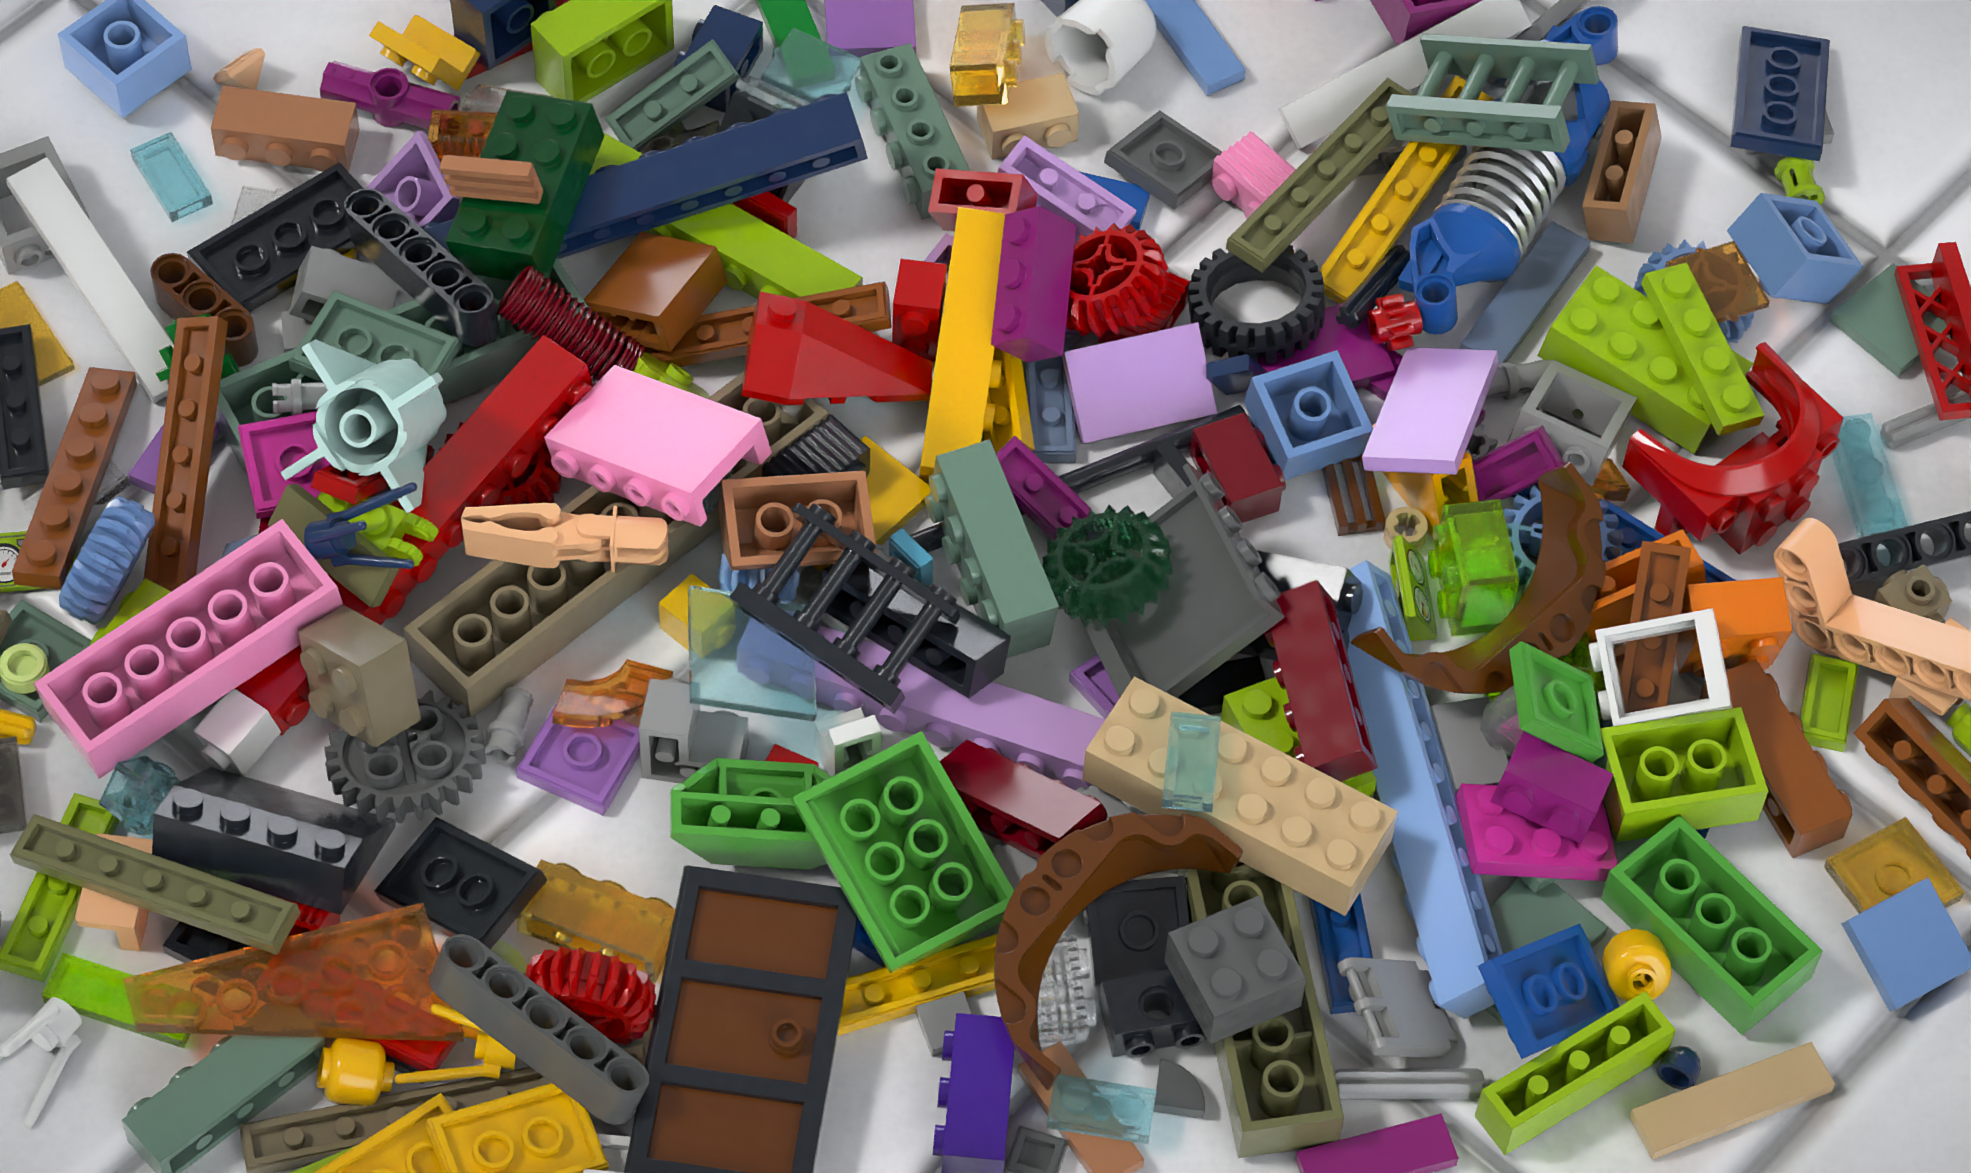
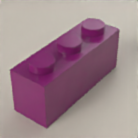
M1041 206L1005 214L991 338L992 346L1027 363L1063 356L1076 224Z

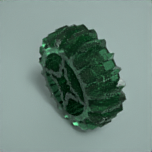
M1109 504L1104 513L1097 514L1090 508L1088 517L1082 520L1072 516L1071 527H1057V540L1047 542L1048 554L1042 557V567L1057 600L1059 609H1064L1065 614L1071 620L1080 616L1087 626L1097 618L1105 627H1107L1112 618L1117 617L1126 624L1127 614L1134 611L1144 616V604H1158V591L1168 590V576L1173 574V562L1170 555L1172 550L1168 539H1165L1162 528L1158 526L1157 521L1151 522L1144 511L1135 515L1128 505L1119 513H1116V510ZM1130 549L1140 552L1142 554L1141 557L1132 555ZM1074 575H1083L1085 582L1075 579Z

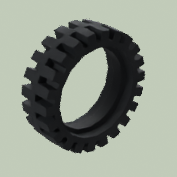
M1289 245L1263 273L1230 251L1226 253L1219 248L1212 252V260L1205 257L1199 263V269H1194L1191 275V282H1189L1188 288L1191 323L1198 322L1203 346L1206 349L1212 347L1213 354L1220 358L1227 352L1228 358L1248 354L1258 363V357L1265 356L1266 363L1269 364L1277 362V354L1281 353L1286 360L1294 356L1295 347L1302 352L1309 346V339L1315 341L1319 335V328L1323 327L1325 320V290L1321 271L1318 272V265L1313 259L1308 261V255L1300 249L1294 253L1293 245ZM1253 280L1275 281L1292 288L1301 296V302L1295 310L1280 319L1263 323L1238 322L1222 316L1212 306L1213 301L1221 292L1235 284Z

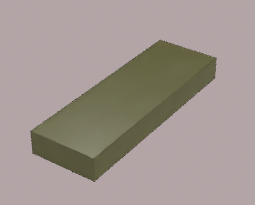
M291 484L286 486L268 526L270 527L283 519L305 546L304 531L306 526L310 522L325 520L329 513L334 512L299 484ZM355 532L356 544L353 549L349 550L350 554L389 557L359 532ZM330 559L316 560L325 572L370 608L381 606L399 568L361 565L334 567Z

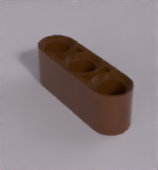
M168 253L158 257L152 263L150 272L159 307L173 320L182 316L191 318L207 313L224 319L228 322L224 354L230 352L238 367L252 363L257 357L259 349L253 317L249 311L187 257L177 253Z

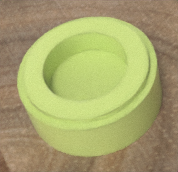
M21 643L13 645L0 656L1 681L8 690L14 693L27 694L36 691L34 682L50 672L45 653L33 644Z

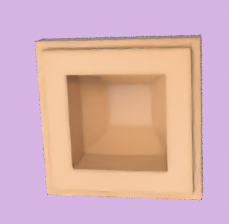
M255 48L244 52L216 72L213 80L216 84L257 90L265 52L262 48Z

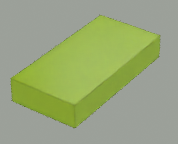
M1811 654L1799 716L1804 736L1809 745L1838 752L1844 751L1859 664Z

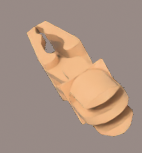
M556 503L465 507L461 516L465 553L470 556L552 569L556 568L560 561L579 559L585 562H611V573H615L616 563L662 565L669 556L668 530L665 520L652 517L618 516L617 506L613 507V516L561 512L560 507Z

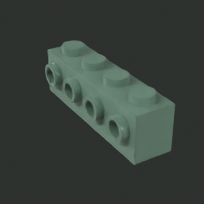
M908 43L860 57V76L855 77V85L861 102H868L871 107L870 117L876 135H883L887 142L886 154L893 170L899 169L903 177L901 185L907 203L909 205L915 204L923 220L932 217L928 212L936 168L970 171V168L912 44Z

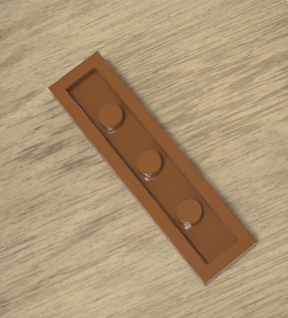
M1642 541L1630 624L1682 614L1692 550L1690 547ZM1679 632L1627 642L1621 678V689L1626 713L1668 706Z

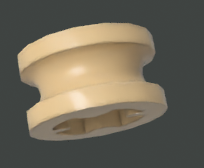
M1400 507L1390 512L1384 528L1383 539L1386 546L1391 550L1393 539L1395 536L1400 535L1397 533L1398 526L1405 525V530L1411 527L1414 529L1413 536H1406L1404 531L1402 536L1417 551L1422 549L1428 530L1426 517L1419 510L1412 507Z

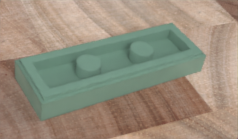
M712 39L604 119L620 142L641 152L741 77L718 44Z

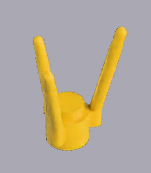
M433 1004L431 1006L432 1013L463 1024L459 1025L443 1021L459 1029L460 1037L477 1041L474 1059L484 1060L483 1065L397 1074L394 1077V1081L397 1084L472 1077L499 1079L501 1068L514 1070L516 1055L455 1009Z

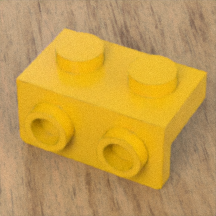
M419 15L413 16L403 34L396 32L380 21H377L369 34L371 38L384 46L380 54L402 68L406 61L414 64L410 72L432 86L439 79L459 91L480 56L479 51Z

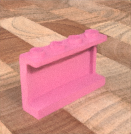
M616 365L544 437L551 455V463L554 469L562 476L575 478L593 485L602 492L614 493L631 500L638 506L653 508L666 513L677 521L684 520L699 527L707 521L703 499L742 458L761 465L772 454L761 418Z

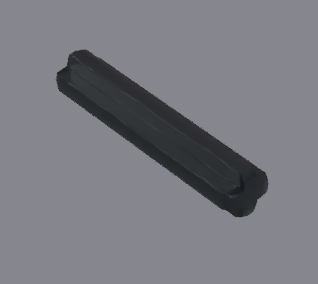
M1396 245L1389 251L1339 307V313L1336 315L1338 324H1344L1348 330H1354L1365 320L1367 312L1377 306L1375 300L1385 297L1397 284L1398 278L1410 260V250H1406L1403 245Z

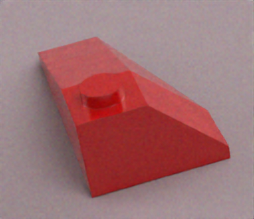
M760 291L748 334L741 396L783 405H803L805 398H828L830 404H845L847 397L868 396L876 403L929 401L933 362L812 303Z

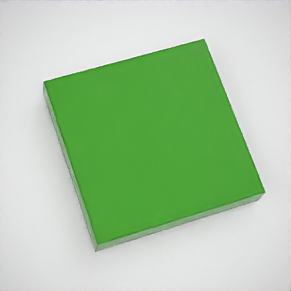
M1522 641L1509 649L1520 729L1590 763L1603 756V744L1593 677Z

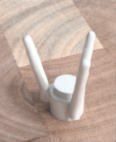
M51 997L24 1027L0 1045V1060L12 1054L30 1038L46 1051H51L54 1047L60 1048L24 1120V1126L27 1128H31L34 1125L68 1057L81 1043V1039L75 1034V1031L82 1025L80 1016L68 1003L56 997Z

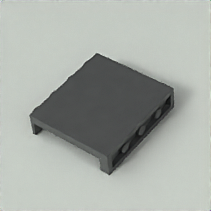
M1189 463L1185 464L1183 469L1191 485L1084 566L1069 554L1053 565L1119 698L1133 677L1177 698L1285 618L1276 602V599L1280 597L1278 588L1264 572H1260L1257 566L1262 562L1259 553L1247 539H1242L1239 533L1244 528L1241 520L1221 500L1226 495L1223 487L1210 472L1202 475Z

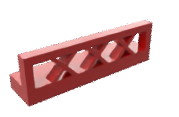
M1956 241L1938 243L1932 263L1896 266L1894 277L1939 420L1971 418V402L1949 404L1945 393L1952 384L1966 392L1971 401V286ZM1932 279L1935 291L1928 297L1912 288L1910 280ZM1928 311L1945 321L1947 327L1941 334L1923 323L1922 318ZM1939 348L1957 357L1958 364L1953 370L1935 361L1934 354Z

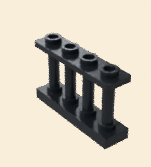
M797 502L792 512L795 518L804 525L762 584L756 583L753 589L740 581L729 598L736 608L895 714L905 699L902 690L897 687L901 682L898 676L940 616L956 625L961 618L958 609L954 607L957 599L936 584H932L927 589L915 581L913 578L917 573L901 560L892 557L888 563L873 553L877 546L859 532L852 530L848 536L834 527L833 524L837 519L822 507L812 503L808 509ZM821 535L842 549L843 553L803 610H796L793 616L777 606L781 600L778 594ZM861 562L882 576L883 580L842 639L836 637L833 643L817 633L821 627L818 621ZM901 589L924 604V606L883 665L877 664L871 670L857 660L861 654L858 648Z

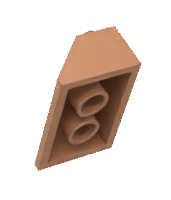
M852 471L721 480L717 507L722 548L731 571L765 569L775 566L804 525L795 518L792 512L797 502L808 509L812 503L817 504L837 519L833 524L834 527L848 536L852 530H855L875 544L866 472ZM820 535L799 566L835 564L843 550Z

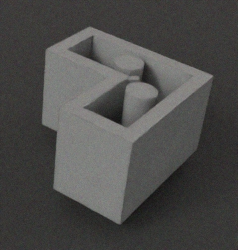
M650 678L639 725L642 778L683 783L693 773L715 758L745 760L749 744L748 718L740 717L733 712L725 710L715 712L700 711L699 685H692L676 678L666 680Z

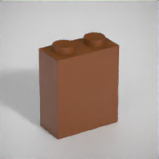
M640 232L584 298V301L588 307H591L592 312H598V317H605V322H612V327L618 326L619 332L625 331L626 336H632V339H636V342H640V345L643 344L644 347L671 352L728 281L716 246ZM601 321L597 323L594 331L600 326ZM606 326V327L603 329V332H602L601 335H603V334L607 331L608 326ZM615 330L611 332L608 339H610L614 335ZM622 335L617 338V341L621 340Z

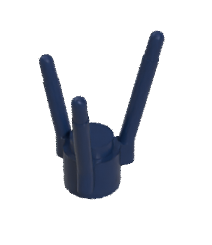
M414 482L408 483L344 511L329 513L325 520L310 522L304 531L306 549L315 560L330 559L334 567L361 565L384 568H413L414 562L410 559L350 554L349 550L353 549L356 544L355 532L365 530L367 523L365 521L350 523L348 520L415 492L417 484Z

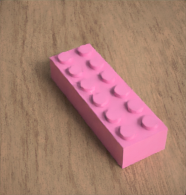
M281 519L34 682V685L47 712L98 779H100L299 646L298 631L342 607L343 603L336 584L285 521Z

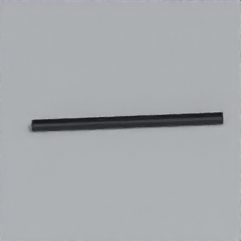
M1237 405L1058 477L1076 494L1154 464L1156 447L1167 441L1173 443L1181 453L1191 449L1193 429L1245 411L1242 406ZM1019 509L1021 516L1025 515V513ZM940 523L910 535L927 553L943 547L942 537H945Z

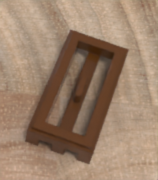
M1363 454L1336 463L1341 464L1355 522H1347L1334 464L1322 468L1338 536L1381 531L1385 527L1386 521L1373 471L1364 470ZM1352 462H1358L1372 520L1366 521Z

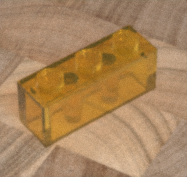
M1014 3L961 6L950 61L954 107L1008 104L1011 87L1018 86V66H1021L1022 63L1021 46L1025 45L1024 20L1016 19Z
M541 859L536 868L542 870L547 878V882L517 917L518 932L558 947H566L570 950H578L579 947H582L590 952L600 950L602 954L610 957L617 955L620 961L635 964L636 970L644 971L649 975V980L656 983L665 964L675 909L668 902L660 898L648 897L646 899L630 893L615 881H598L582 875L578 869L569 864L557 863L555 865Z

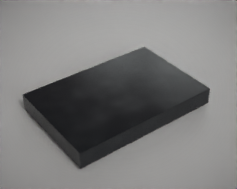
M435 817L376 887L374 892L380 901L448 937L458 934L469 935L479 940L489 949H492L547 882V878L542 870Z

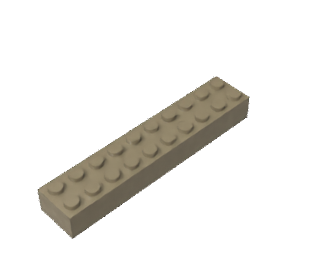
M743 371L708 399L761 418L772 454L761 465L741 458L722 480L762 477V467L765 462H769L772 457L777 456L779 451H784L786 446H790L801 435H805L807 430H811L814 425H818L821 420H825L829 413L813 398H805L803 405H783L741 396ZM721 481L703 499L707 521L701 527L684 520L677 521L666 513L653 508L638 506L627 498L611 492H602L592 485L564 506L561 512L576 515L595 514L613 516V507L617 506L618 516L662 518L666 521L668 530L669 556L665 563L662 565L616 563L615 573H611V562H585L579 559L560 561L556 568L552 569L493 560L403 628L410 661L446 696H451V700L455 705L464 704L468 717L476 716L501 697L506 688L514 687L718 530L720 523L717 506Z

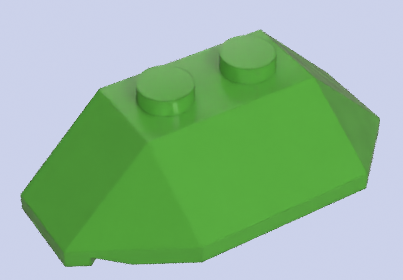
M715 758L693 773L683 783H679L671 788L669 793L670 838L711 864L811 870L825 865L827 862L791 799L832 776L814 764Z

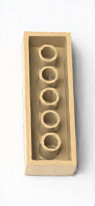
M1133 677L1085 750L1082 780L1147 814L1180 817L1182 814H1188L1204 818L1242 848L1243 854L1239 859L1240 862L1344 916L1348 913L1392 841L1398 814L1397 810L1136 677Z

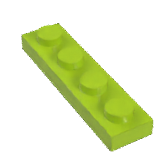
M1687 262L1645 273L1641 285L1717 435L1721 436L1760 425L1765 414Z

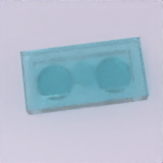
M1059 1074L1053 1085L1047 1128L1148 1144L1157 1090Z

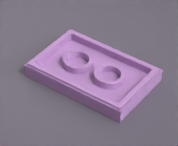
M1198 322L1063 352L1062 359L1081 444L1217 414L1212 385L1206 379L1207 361Z

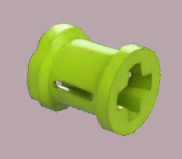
M1788 156L1778 162L1774 173L1777 180L1783 183L1787 197L1806 199V195L1809 197L1807 200L1817 201L1819 205L1824 202L1825 195L1823 189L1816 185L1812 173L1815 169L1813 160Z

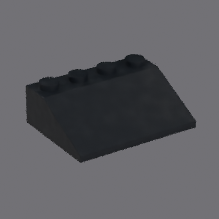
M210 767L174 784L155 811L152 855L266 894L341 915L395 829L396 820L386 817L380 822L377 821V816L374 813L369 812L364 816H360L358 809L350 806L346 807L343 804Z

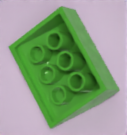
M922 731L792 797L793 805L890 973L963 943L1001 923L1014 889Z

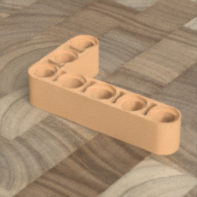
M1815 518L1803 519L1773 553L1778 575L1783 577L1788 609L1799 638L1817 651L1971 701V632L1853 595L1834 533L1823 522Z

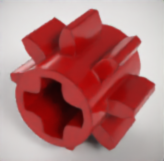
M1402 293L1377 298L1375 301L1378 309L1367 312V324L1373 342L1375 344L1385 343L1387 351L1413 347L1412 336L1421 334L1423 328L1421 314L1416 302H1404Z

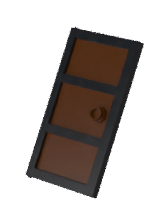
M690 865L683 867L644 1066L649 1074V1084L636 1108L624 1173H814L858 917L841 887Z

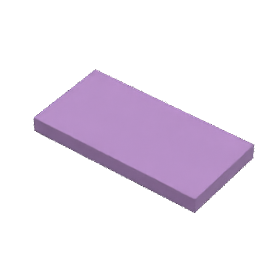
M1406 348L1362 455L1364 470L1457 474L1499 365L1497 351Z

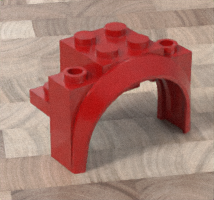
M1766 342L1756 346L1757 353L1753 367L1746 374V379L1751 386L1769 401L1781 417L1775 426L1778 431L1772 436L1768 437L1764 432L1759 433L1715 466L1697 463L1681 457L1641 428L1630 437L1622 468L1661 504L1654 529L1664 536L1683 529L1685 534L1691 533L1701 542L1716 532L1730 547L1741 555L1754 544L1757 547L1763 546L1776 533L1777 527L1787 520L1790 522L1797 521L1809 509L1811 505L1809 501L1811 491L1820 478L1817 474L1822 460L1828 457L1840 442L1838 434L1844 417L1802 380Z

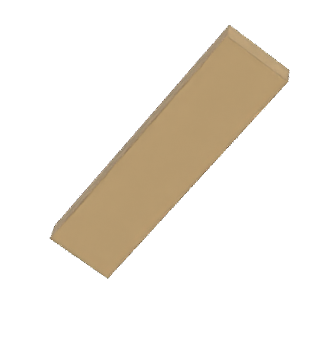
M1809 1042L1631 1110L1629 1118L1650 1158L1653 1160L1830 1093L1835 1083L1813 1043Z

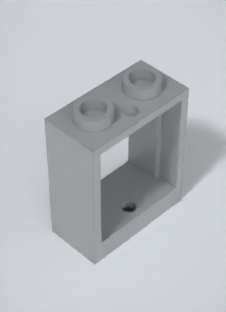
M49 136L0 153V199L13 195L7 186L6 178L47 157L89 218ZM0 220V259L8 275L23 269L34 268L41 262L55 258L52 251L47 250L49 247L35 226L8 235Z
M1552 359L1521 409L1508 442L1543 425L1563 462L1572 463L1585 482L1592 486L1619 440L1637 397ZM1540 408L1546 410L1554 415H1557L1565 420H1568L1576 425H1579L1587 430H1590L1598 435H1601V438L1591 435L1583 430H1580L1539 410Z

